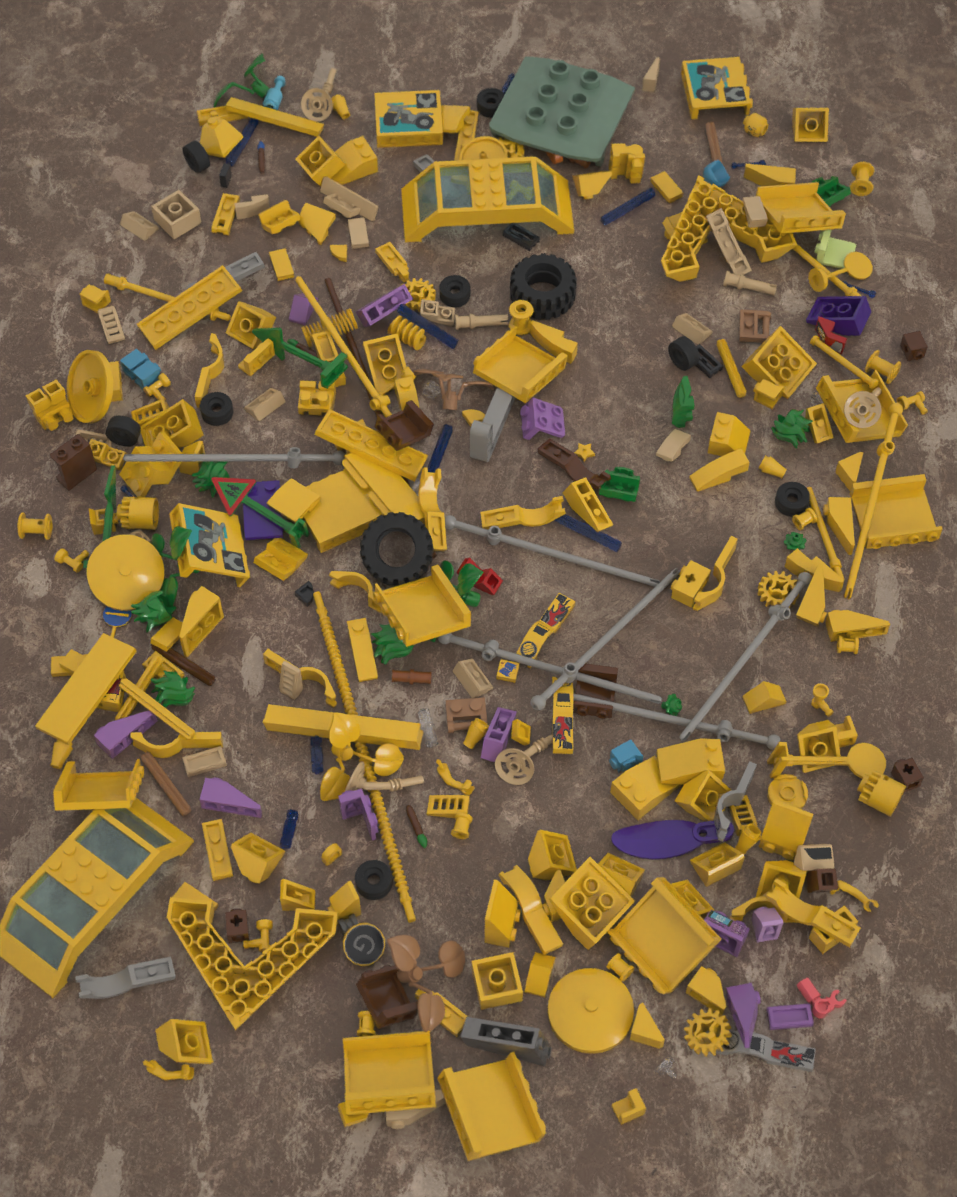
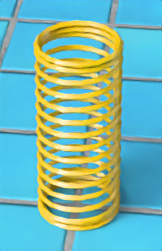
M351 308L346 309V314L342 311L343 316L340 312L338 313L339 317L337 314H335V318L331 315V323L336 330L338 329L340 335H342L341 328L344 334H346L345 327L350 332L348 324L352 331L353 326L355 330L358 329ZM321 319V326L318 321H316L317 327L313 322L314 330L311 324H309L310 331L306 325L301 327L309 348L313 347V334L328 331Z

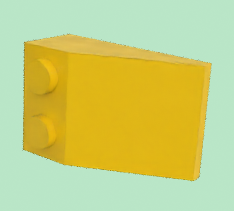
M364 136L346 142L335 151L345 165L331 179L341 185L378 172L377 156Z
M398 333L363 342V349L374 387L377 392H382L391 386L395 379H400L401 372L406 368Z
M183 399L140 426L145 446H152L159 432H165L178 448L190 445L204 436L196 410Z
M203 586L194 591L190 596L179 635L183 654L186 658L224 618L220 597Z
M700 738L659 748L656 751L661 784L684 785L706 770H710L721 781L725 774L720 739Z
M653 756L626 770L612 781L610 793L639 820L682 784H661L657 757Z
M773 800L758 847L762 848L765 852L782 855L787 860H795L798 845L804 844L814 814Z
M494 880L485 916V943L509 948L511 941L515 942L517 929L514 928L515 922L520 920L521 910L518 909L517 899L498 880Z

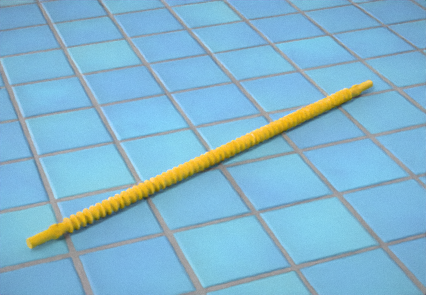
M319 591L314 592L313 596L317 606L316 612L320 617L321 631L323 632V637H325V645L327 646V651H329V659L331 660V665H333V673L336 675L335 679L337 680L338 689H340V697L343 699L342 703L344 704L345 713L358 715L355 702H353L354 698L351 697L352 693L350 692L351 688L349 687L348 678H346L347 674L344 673V664H342L341 655L339 654L340 651L335 640L336 637L331 626L332 623L330 622V617L327 616V608L324 606L321 593ZM354 742L356 743V752L369 756L367 743ZM359 757V762H364V778L367 779L366 782H377V777L374 776L376 773L373 771V766H371L373 763ZM368 790V793H371L369 797L371 798V803H373L372 807L375 809L374 813L378 819L377 822L380 824L378 828L382 835L381 839L384 840L383 845H386L384 849L387 850L386 855L388 856V861H390L389 866H392L390 870L393 872L392 876L395 877L394 882H397L395 887L398 888L397 893H400V903L404 907L408 923L416 921L411 904L412 898L408 893L409 887L406 886L408 882L405 881L404 870H401L403 866L400 864L401 860L398 859L400 855L397 854V845L394 843L395 839L392 838L394 835L390 833L392 828H390L391 824L388 822L389 818L386 817L387 812H385L386 808L383 807V798L379 790Z

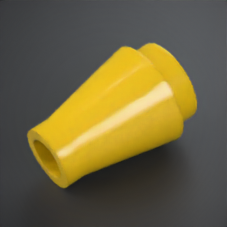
M340 94L331 98L332 108L343 120L349 118L350 112L345 97Z
M766 455L759 466L763 473L777 476L781 479L787 470L774 458Z
M475 718L474 721H471L463 744L473 749L486 735L489 725L483 720Z
M58 739L54 742L51 767L62 769L73 750L72 742L70 745Z
M753 824L744 826L735 849L745 855L761 839V830Z

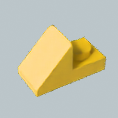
M824 403L806 408L805 418L813 420L808 426H810L814 443L834 438Z

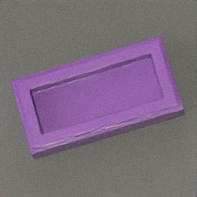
M810 1003L767 1007L766 1009L770 1030L813 1027Z

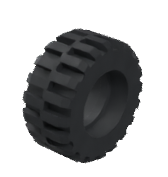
M541 253V255L533 254L530 258L525 257L522 259V262L519 261L511 272L510 299L512 303L517 300L528 301L533 306L534 311L531 317H534L535 320H550L552 317H560V314H565L575 301L577 278L575 277L574 269L571 268L572 266L568 262L565 263L564 259L561 257L557 258L553 254L546 255V253ZM545 282L554 285L556 288L550 291H538L530 286L535 283Z
M389 512L387 515L378 516V519L374 522L371 521L368 524L367 530H364L362 534V540H360V557L368 572L375 579L386 585L399 586L420 579L428 571L434 553L431 535L424 524L414 516L407 515L404 512ZM391 532H403L409 535L414 542V556L404 566H389L380 557V543Z

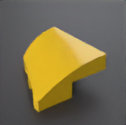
M305 203L300 213L301 219L298 220V223L307 229V233L310 236L313 235L317 239L318 244L322 245L328 236V229L336 219V214Z

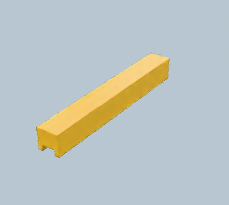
M268 704L263 724L267 731L329 738V729L334 712ZM347 714L360 725V736L353 742L376 745L391 743L399 748L420 750L423 730H420V723Z

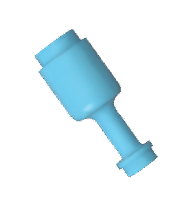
M277 76L274 80L275 87L267 91L263 101L264 107L278 110L283 98L280 90L286 84V79L283 76Z

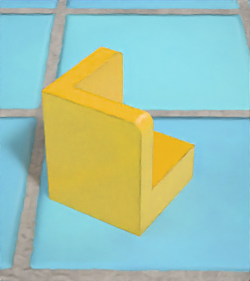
M849 715L845 717L844 723L835 725L839 748L855 745L858 736Z
M637 1088L628 1091L626 1098L612 1104L620 1125L645 1115L646 1107Z

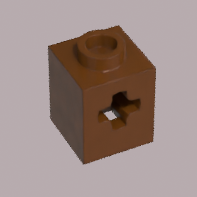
M915 331L903 334L900 346L907 361L924 358L928 346L921 332Z
M903 758L894 763L891 774L894 780L906 785L904 792L921 786L924 777L913 758L906 760Z
M836 868L815 869L806 872L808 893L838 890Z
M236 908L230 912H225L226 933L229 944L243 942L244 940L250 941L247 911Z

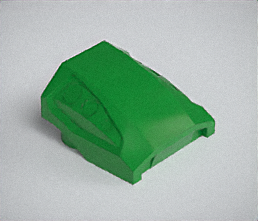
M683 376L673 398L671 420L672 424L677 428H683L687 421L693 420L692 410H694L695 406L693 396H690L692 390L688 376Z

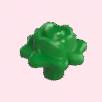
M791 532V535L786 534L784 545H787L788 550L795 551L797 548L800 550L805 548L807 540L803 538V534Z
M676 694L668 695L667 701L662 702L661 707L666 709V713L669 715L677 716L682 710V701L676 697Z

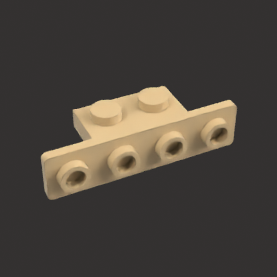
M327 176L323 178L320 192L327 195L324 197L323 203L328 205L330 209L342 213L347 218L360 214L370 221L375 220L378 205Z

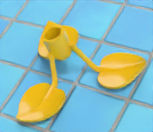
M334 712L329 729V741L332 744V754L338 757L336 761L339 763L341 770L337 767H331L326 771L321 782L320 799L322 801L339 799L338 796L345 792L350 776L344 773L345 767L342 761H347L355 755L375 762L373 771L376 774L389 776L395 773L403 763L404 756L400 749L391 743L382 744L376 750L375 758L354 751L350 745L351 742L359 738L360 725L351 716Z

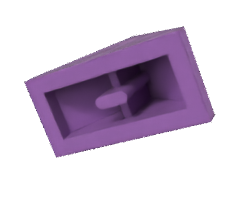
M303 293L294 295L289 321L305 326L314 308Z

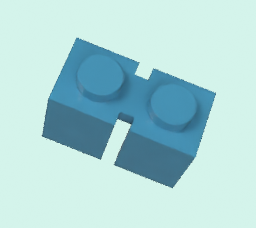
M135 349L120 360L122 371L131 380H134L140 388L149 387L158 380L161 372L160 367L156 363H152L145 353H141L138 349Z

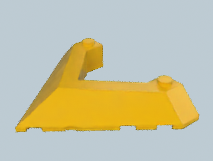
M698 175L675 227V231L661 259V264L666 276L679 282L697 278L699 264L695 256L711 231L706 216L721 208L729 222L735 239L756 249L761 263L780 258L796 247L797 243L793 233L781 234L768 217L766 226L749 228L743 201L733 195H729L715 184L707 183L703 177Z
M170 897L167 912L169 923L235 1031L336 934L338 912L296 908L293 929L280 941L275 942L263 951L262 955L253 962L250 961L244 966L212 926L215 912L212 901Z

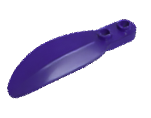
M685 820L648 822L619 829L611 837L613 845L621 852L638 858L654 860L681 856L699 848L703 844L722 842L718 840L714 821L700 822L698 824ZM731 822L723 842L730 840L734 835V826ZM701 833L707 834L705 837L700 836Z

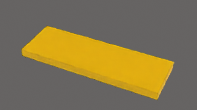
M222 265L138 322L137 326L153 348L157 350L242 292V289Z
M331 409L328 410L314 434L414 482L428 458V455L409 446L396 451L378 431Z
M103 633L35 725L36 729L70 745L135 655L136 649Z

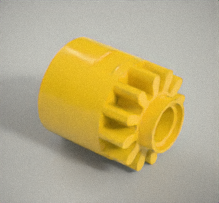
M123 496L122 504L117 506V520L122 523V528L156 530L159 520L158 499L153 497Z
M873 770L870 776L865 774L860 782L857 791L861 792L858 800L891 817L906 789V785Z

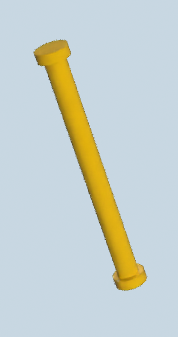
M815 335L811 338L810 344L812 346H817L866 382L869 388L874 390L879 385L877 379L871 378L823 343L820 337Z

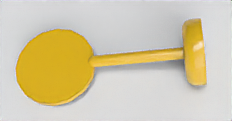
M851 252L844 259L845 268L829 274H826L821 268L811 269L808 275L810 286L816 292H821L827 288L828 278L844 272H848L855 279H866L873 271L872 263L864 254Z

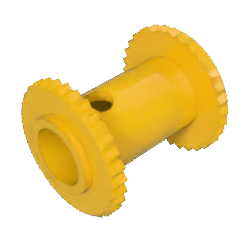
M858 162L852 166L851 173L855 180L851 182L850 190L854 195L866 196L873 191L874 186L869 181V178L875 172L874 166L868 162Z
M517 300L510 305L509 314L513 318L508 325L510 330L515 326L518 327L516 335H526L530 332V317L534 311L532 304L525 300Z
M876 350L868 359L865 372L868 373L871 369L877 370L878 373L887 377L886 383L890 384L898 375L901 362L898 361L894 365L879 357L880 351Z
M20 513L17 523L19 537L23 539L25 533L44 534L45 539L49 540L53 530L51 515L46 514L45 519L26 518L25 513Z

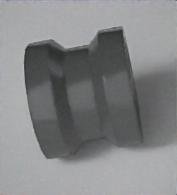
M354 914L349 915L347 919L341 918L338 920L343 936L351 926L359 924Z

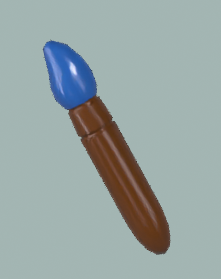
M259 141L257 146L259 171L263 173L265 171V145L262 141Z

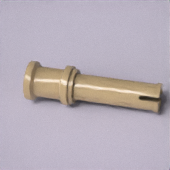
M730 271L726 272L723 286L737 287L738 290L744 288L773 296L777 288L775 284L749 279L743 274L736 275L730 273Z
M455 314V330H459V328L473 329L478 326L508 325V314L475 316L474 314L458 316V314Z

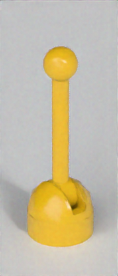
M407 366L401 372V378L412 376L414 380L416 376ZM395 383L384 391L378 392V394L384 396L395 387Z

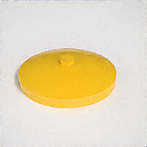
M84 350L76 356L70 367L67 378V399L72 414L78 421L96 423L105 416L109 409L113 395V375L107 358L101 352Z
M117 535L104 540L94 549L87 564V580L93 595L102 604L119 611H132L136 609L131 607L132 604H138L150 593L161 590L164 582V564L157 549L147 540L134 535Z
M584 968L570 972L557 982L550 994L548 1001L550 1026L556 1037L567 1047L575 1051L588 1054L608 1051L625 1039L632 1026L634 1004L631 994L620 979L607 971L596 968Z

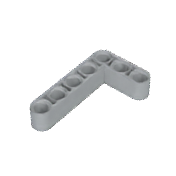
M498 387L483 422L474 420L470 429V457L489 462L515 400L514 396Z

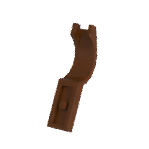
M551 438L538 448V454L564 469L574 482L586 477L592 489L599 490L603 483L611 479V475L604 471L599 475L589 471L581 463L577 454Z

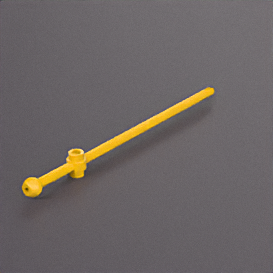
M297 276L295 279L296 283L341 351L347 354V360L373 399L369 402L371 409L381 410L385 417L391 416L392 414L387 408L390 405L388 395L378 394L303 279Z
M892 403L890 405L889 413L891 416L885 439L877 448V455L880 458L844 593V598L848 600L852 597L887 457L893 453L895 448L892 438L897 418L903 412V407L900 403Z

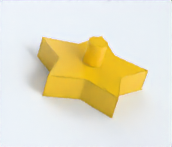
M578 443V450L574 453L581 457L584 462L588 457L595 456V453L591 450V444L583 445Z

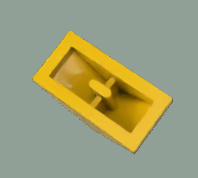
M858 452L838 461L835 473L849 491L851 490L852 483L857 481L863 452Z
M765 681L742 697L749 714L787 703L780 685Z
M281 879L280 902L282 911H296V908L314 910L315 890L286 879Z
M535 952L530 963L525 993L545 998L556 957Z
M641 1003L638 1007L630 1040L660 1049L663 1047L665 1039L644 1003Z

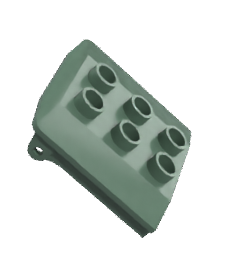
M525 56L489 123V129L493 136L498 137L500 135L513 142L567 158L595 162L596 166L601 167L604 162L605 151L635 92V87L612 76L599 73L594 69L570 65L562 60L556 61L549 58Z

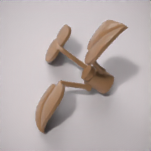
M418 369L413 372L415 376L430 373L433 374V377L439 378L443 409L457 410V401L461 400L463 389L467 386L480 385L494 391L493 384L489 382L467 381L462 383L459 393L456 395V392L451 391V379H463V376L444 374L441 371ZM443 381H447V391L444 390Z
M408 935L391 937L387 939V942L391 949L393 961L399 969L397 972L398 980L401 983H409L410 987H416L426 992L421 994L418 999V1014L424 1032H431L444 1018V1002L439 995H433L431 990L416 982L422 978L423 971L442 967L446 977L453 978L458 976L465 966L464 950L454 941L444 942L440 946L438 953L441 963L420 968L417 966L416 961L420 955V947L416 939Z

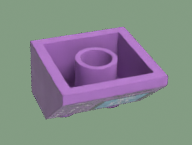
M711 910L704 920L721 938V941L715 947L737 957L750 928L741 921H734L728 918L723 912Z

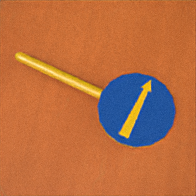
M106 607L103 612L105 623L112 626L111 637L113 638L116 627L126 625L132 617L131 611H119Z

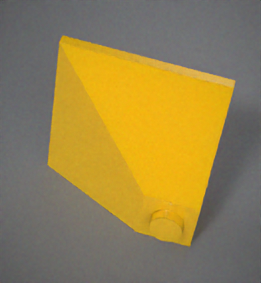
M779 326L750 355L741 367L759 383L764 379L777 386L784 385L782 396L788 399L817 363Z
M591 857L549 898V901L572 935L587 950L593 947L635 902Z

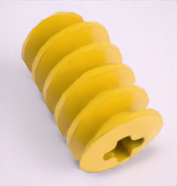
M401 315L394 319L388 327V334L398 333L399 340L415 350H420L426 342L425 329H420L418 325L414 326L413 322L408 323V319H403Z

